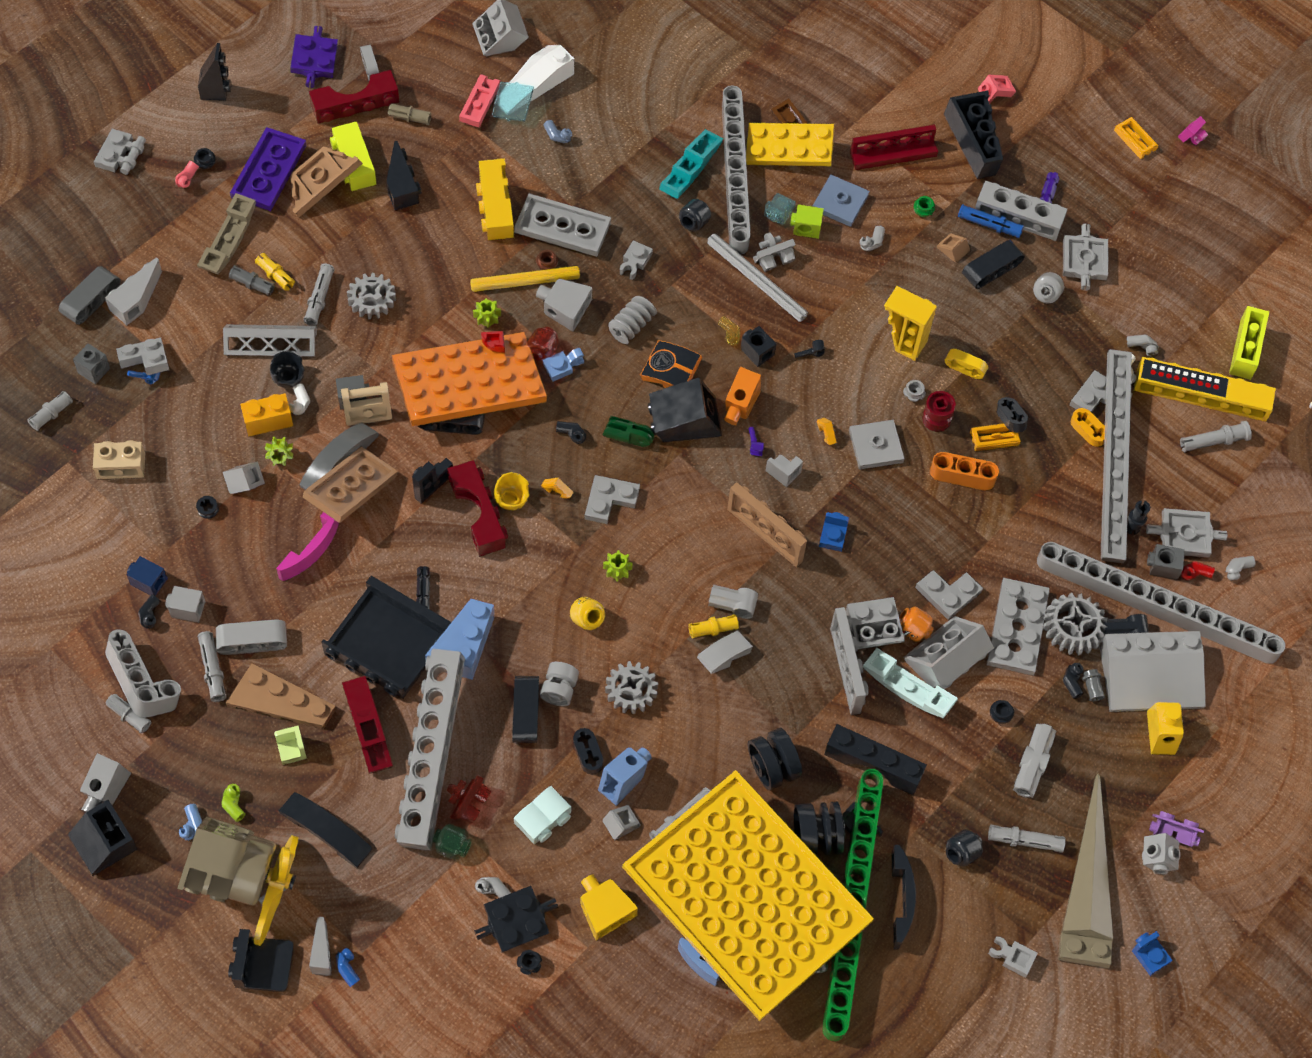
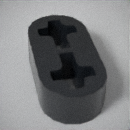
M1009 397L999 399L997 415L1005 426L1012 432L1019 433L1027 429L1028 416L1019 403Z
M581 728L577 730L573 736V745L581 767L587 774H597L602 770L603 756L596 737L590 729ZM581 736L589 739L588 748L586 749L584 743L579 742ZM589 754L596 761V766L594 767L591 764H587Z

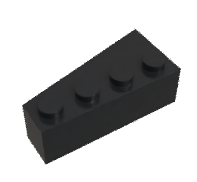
M988 90L950 97L944 112V116L977 179L996 176L1003 161L999 138L996 137L995 132L996 124L991 115L992 107L988 101Z

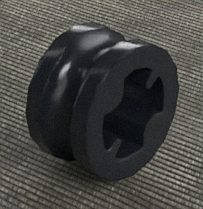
M203 496L196 503V508L202 518H213L219 512L217 501L212 496ZM207 503H210L212 509L209 508V511H204L203 505L206 506Z

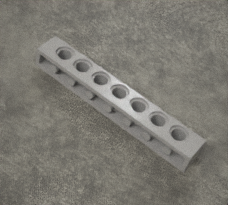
M432 649L431 656H427L426 659L427 678L422 682L421 693L423 694L422 703L418 704L417 708L419 722L418 727L414 728L412 736L415 744L413 751H410L408 757L409 775H406L404 779L405 799L401 800L399 806L401 821L395 828V839H397V843L402 847L423 850L432 849L465 657L459 651ZM447 672V677L443 681H437L440 673ZM443 696L440 704L433 705L435 697ZM432 720H439L436 728L428 729V725ZM433 743V751L424 753L425 746ZM429 767L430 773L426 777L421 778V770ZM419 792H425L424 800L416 802V795ZM416 816H421L420 824L412 827V819Z

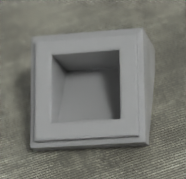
M629 805L610 810L603 818V823L614 840L641 826Z

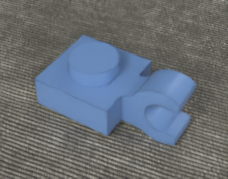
M577 348L567 356L562 351L543 359V365L552 382L572 374L573 366L584 363L582 358L584 354L580 348Z

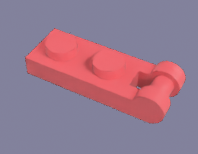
M482 74L479 76L459 116L460 122L480 127L496 93L500 90L501 80L488 79V76Z

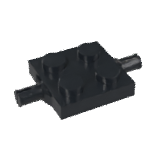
M528 886L483 904L488 916V925L474 930L475 935L485 931V933L476 936L477 940L492 935L497 940L502 953L549 934L545 922V913L558 908V904L547 907L556 903V899L553 898L540 903L534 894L532 886Z

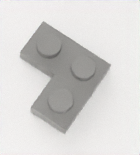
M161 338L148 339L145 342L133 345L128 344L116 349L121 368L144 363L147 375L169 370Z
M1094 370L1071 400L1070 406L1073 408H1085L1092 413L1100 402L1106 405V377Z
M595 475L585 512V520L607 524L612 504L635 509L640 484Z
M934 570L919 581L915 587L948 620L982 593L983 590L967 572L949 586Z

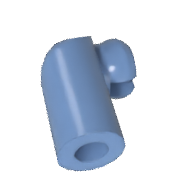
M189 804L184 808L188 822L186 825H183V828L180 827L179 835L185 840L193 839L198 826L202 823L196 804Z

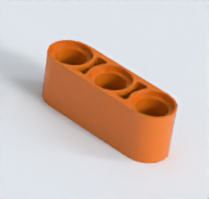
M939 452L933 458L930 474L938 481L980 490H990L995 485L999 468L990 461Z

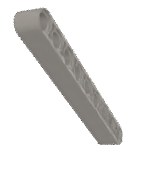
M731 85L724 89L722 98L729 245L742 255L748 251L750 241L743 100L741 89Z

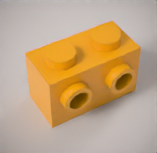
M286 393L273 394L258 400L252 399L240 404L248 437L293 426Z

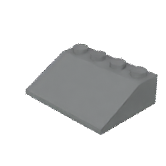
M1200 631L1105 634L1100 644V652L1110 712L1145 711L1158 702L1180 703L1181 709H1200L1206 707L1204 651Z

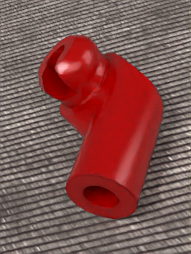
M1193 561L1183 567L1181 577L1185 580H1192L1201 575L1211 579L1215 568Z

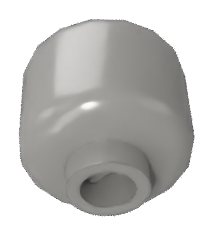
M1052 272L1042 274L1034 283V295L1043 303L1055 302L1064 291L1062 278Z

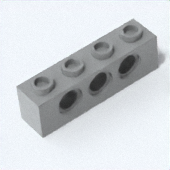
M985 181L975 207L977 210L1000 218L1004 216L1006 220L1024 225L1023 230L1054 241L1057 239L1067 212V208L1061 207L1058 204H1052L1037 197H1032Z

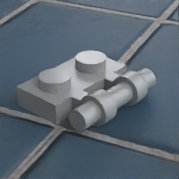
M111 129L94 160L95 167L115 173L120 166V172L127 175L130 169L135 167V160L138 155L142 154L146 139L138 136L137 140L133 141L132 134Z

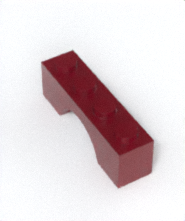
M391 70L370 75L368 85L360 92L354 94H342L336 92L330 86L309 91L310 104L318 124L399 103L398 87Z
M474 460L447 468L448 480L456 499L469 500L475 503L481 511L479 519L471 526V538L479 557L505 549V539L508 538L507 530L504 525L500 526L499 524L500 514L497 506H492L491 504L492 494L489 486L485 487L483 484L485 478L481 467L477 468Z

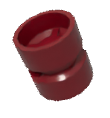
M935 391L928 396L922 416V421L926 428L934 432H942L950 426L956 407L953 396L945 391Z

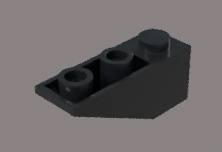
M220 43L215 45L200 69L198 90L201 100L226 101L227 92H231V80L228 79L229 69L228 66H225L226 54L222 52Z
M394 141L386 180L388 196L395 211L419 204V194H422L419 182H414L413 177L415 175L412 165H407L406 151L404 148H400L398 141Z

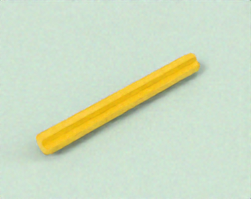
M578 266L474 278L471 279L470 284L471 290L476 292L556 282L558 279L574 280L579 279L580 272Z

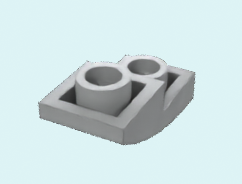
M736 631L710 645L698 654L697 658L713 674L730 667L732 660L749 654L753 646L739 631Z

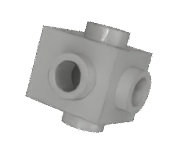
M1167 833L1144 836L1143 865L1153 870L1155 874L1161 875L1167 874L1168 871L1178 870L1180 859L1179 841Z

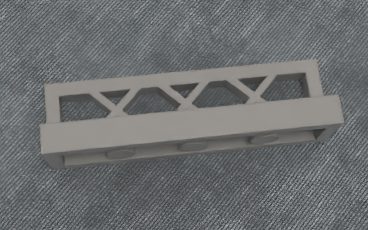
M226 324L223 328L224 355L275 356V354L282 351H291L299 356H315L317 326ZM229 337H238L244 345L240 349H229ZM243 337L251 338L248 341H246ZM256 337L261 338L267 345L262 350H256L249 343ZM277 338H284L290 345L285 350H278L272 343ZM300 338H310V351H301L295 343ZM245 346H247L250 350H242V349H243Z

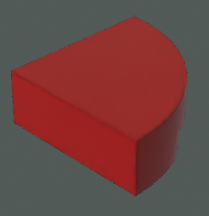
M503 331L481 332L482 343L488 349L505 353Z

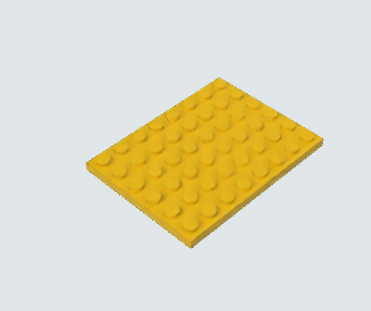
M736 770L622 864V868L759 1021L874 920Z

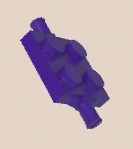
M318 26L314 27L313 36L295 35L290 72L306 76L305 85L308 88L310 81L311 88L315 86V78H333L338 39L321 37L323 31L321 26H319V30Z

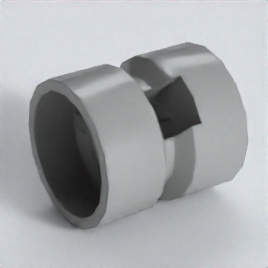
M551 662L546 673L547 680L543 683L540 697L544 701L556 706H568L573 695L572 688L576 686L578 680V669L567 663Z

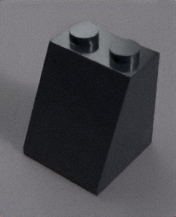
M700 377L649 393L650 403H648V409L653 417L651 429L654 435H657L663 442L722 436L716 396Z

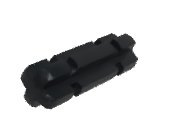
M419 566L417 568L416 602L429 609L430 568Z

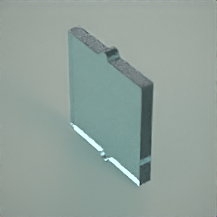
M500 82L491 116L506 119L507 121L517 120L525 122L534 87L519 84L518 82Z

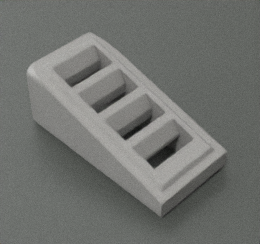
M324 917L317 918L309 967L312 974L331 976L332 968L327 925Z

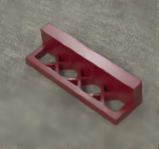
M935 124L854 137L852 139L850 156L855 170L937 157L938 149L934 141L937 130Z

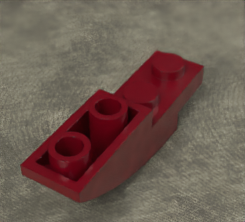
M366 676L342 682L368 773L372 774L392 768L393 764Z

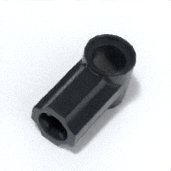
M1144 614L1130 615L1126 619H1107V622H1103L1107 626L1104 635L1150 633L1148 619Z

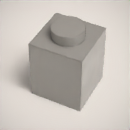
M174 586L172 594H168L166 599V608H168L170 616L199 623L205 605L203 592Z

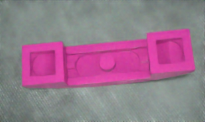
M323 512L320 516L322 522L321 530L301 554L297 555L291 551L276 568L279 579L282 581L290 579L305 571L316 562L333 540L339 522Z

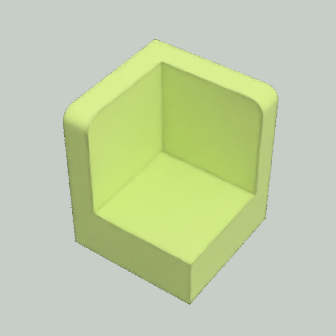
M299 726L274 732L283 765L307 759Z

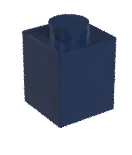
M139 556L136 562L131 563L126 574L131 586L148 595L152 594L155 596L168 579L164 568Z

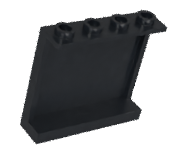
M370 576L366 581V591L328 641L324 639L321 641L323 651L329 659L333 661L337 659L344 663V666L353 673L357 671L366 676L369 683L374 685L377 683L384 687V690L391 696L395 697L398 695L404 699L426 668L425 655L448 628L451 621L377 578Z

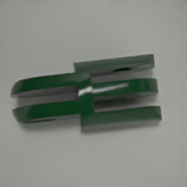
M610 416L603 432V436L606 438L641 447L651 445L655 436L650 427L615 416Z

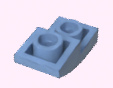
M681 937L678 944L681 956L700 977L716 986L720 976L706 961L701 960L702 956L686 939Z

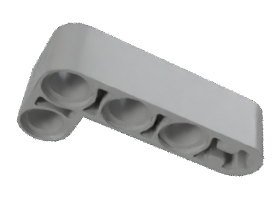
M124 630L112 631L108 637L105 654L134 714L145 718L175 710L181 686L174 680L153 683L130 635Z

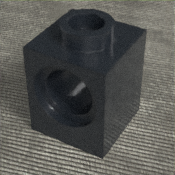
M758 326L743 334L741 350L759 367L775 356L776 342Z

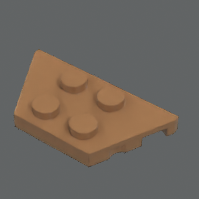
M323 146L291 174V183L293 184L292 197L295 199L293 212L300 218L363 163L358 157L354 156L352 158L343 152L333 151L331 148Z

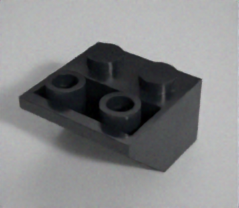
M109 800L87 811L68 834L92 876L138 850Z

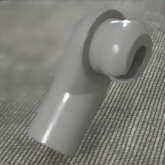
M483 877L475 883L476 891L482 894H496L500 898L511 893L497 877Z

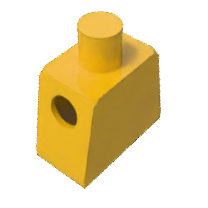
M1155 703L1147 711L1151 754L1175 755L1184 733L1180 703Z
M594 874L581 881L587 893L580 897V904L596 941L637 916V906L613 880L609 879L600 884Z

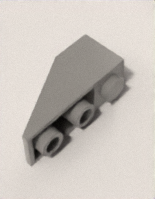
M157 257L151 262L146 263L140 271L128 277L121 286L113 289L105 297L109 310L126 326L144 313L160 278L162 269Z

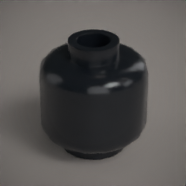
M699 199L690 200L679 212L681 225L690 231L702 229L711 218L710 208L704 201Z
M970 830L960 831L948 839L946 843L947 858L953 864L962 867L968 866L981 857L983 853L982 839L978 834Z

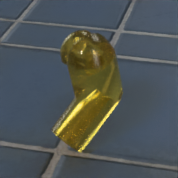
M721 317L718 325L726 330L725 339L729 345H736L740 341V327L727 317Z

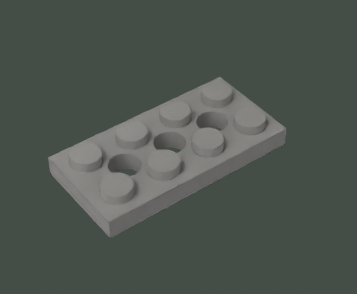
M528 194L515 224L514 233L597 257L611 224V217ZM540 216H545L548 218V220L545 222H540L537 220V218ZM560 222H565L568 224V226L565 228H560L557 226V224ZM581 228H586L589 230V232L586 234H581L578 232V230Z
M1003 578L991 638L994 649L988 654L987 665L1034 676L1044 624L1043 617L1046 612L1050 588ZM1016 602H1025L1028 605V609H1019L1016 606ZM1012 623H1022L1024 625V630H1015L1012 626ZM1017 643L1021 650L1014 652L1010 650L1008 644Z
M845 607L836 608L830 630L850 714L857 715L861 713L862 706L865 705L868 686L866 681H862L863 665L861 659H857L855 652L858 650L857 640L851 636V616L846 615Z

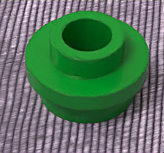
M921 196L914 202L913 209L917 215L928 217L934 213L935 204L930 197Z

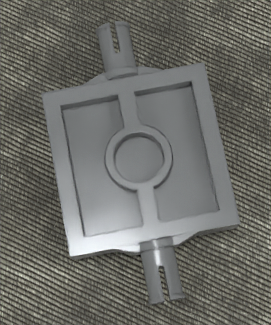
M1083 224L1081 226V235L1064 236L1063 276L1081 278V290L1085 289L1087 291L1090 289V279L1107 280L1108 239L1091 236V226L1087 224L1086 227V224Z
M1164 508L1162 511V524H1147L1146 528L1147 534L1160 535L1163 545L1185 549L1184 556L1209 558L1212 540L1226 541L1227 531L1213 530L1210 523V512Z

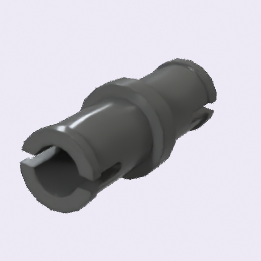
M236 265L230 270L229 278L246 285V288L258 290L267 296L273 293L275 283L259 277L257 273H250Z

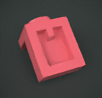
M988 75L978 88L979 92L988 90L989 104L996 96L1012 97L1016 92L1008 76Z

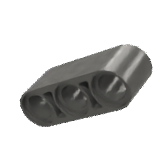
M103 266L97 267L63 299L59 305V312L75 324H82L106 301L105 297L113 289H117L120 286V278Z

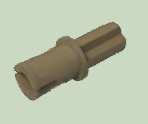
M391 104L388 109L389 116L407 120L408 123L413 121L429 125L431 121L430 111L414 109L413 106L405 107Z

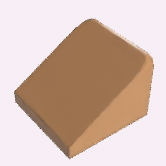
M952 233L937 245V248L954 262L961 260L970 251L967 238Z

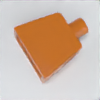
M743 367L739 368L725 400L727 414L724 420L727 423L737 425L739 418H748L761 392L760 374Z

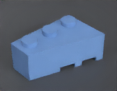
M470 599L427 652L425 659H427V656H431L432 649L459 651L465 657L462 677L473 680L494 620V605Z

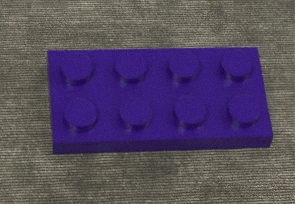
M266 127L230 192L231 198L233 199L235 193L256 200V207L271 211L307 145L306 140Z

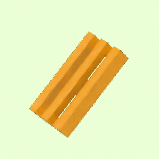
M1132 117L1115 126L1114 131L1140 159L1144 158L1145 155H1149L1151 151L1157 150L1158 145Z
M1005 424L975 427L970 430V434L973 437L972 442L975 444V451L1019 446L1021 442L1019 434L1016 432L995 433L1010 431ZM994 433L992 435L978 437V435Z

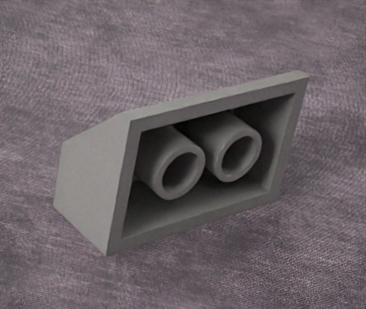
M954 616L903 658L928 685L935 688L938 685L945 689L951 686L953 681L959 676L968 672L970 667L976 662L984 659L987 653L994 649L983 625Z

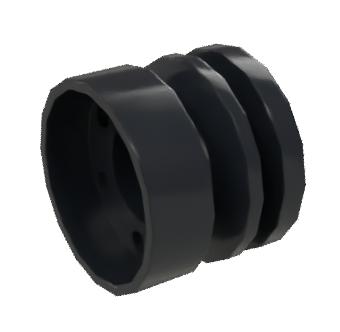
M837 801L830 803L829 811L827 804L822 802L819 807V814L815 813L811 803L795 804L794 833L815 856L818 852V844H821L825 855H830L831 843L836 855L843 853L845 822L839 802Z

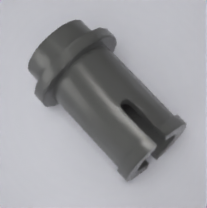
M1097 669L1085 671L1082 680L1086 682L1090 701L1094 702L1104 699L1105 695L1100 682L1101 674L1098 673Z

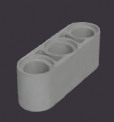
M283 620L229 623L216 627V651L219 654L231 655L276 651L287 647L286 622Z

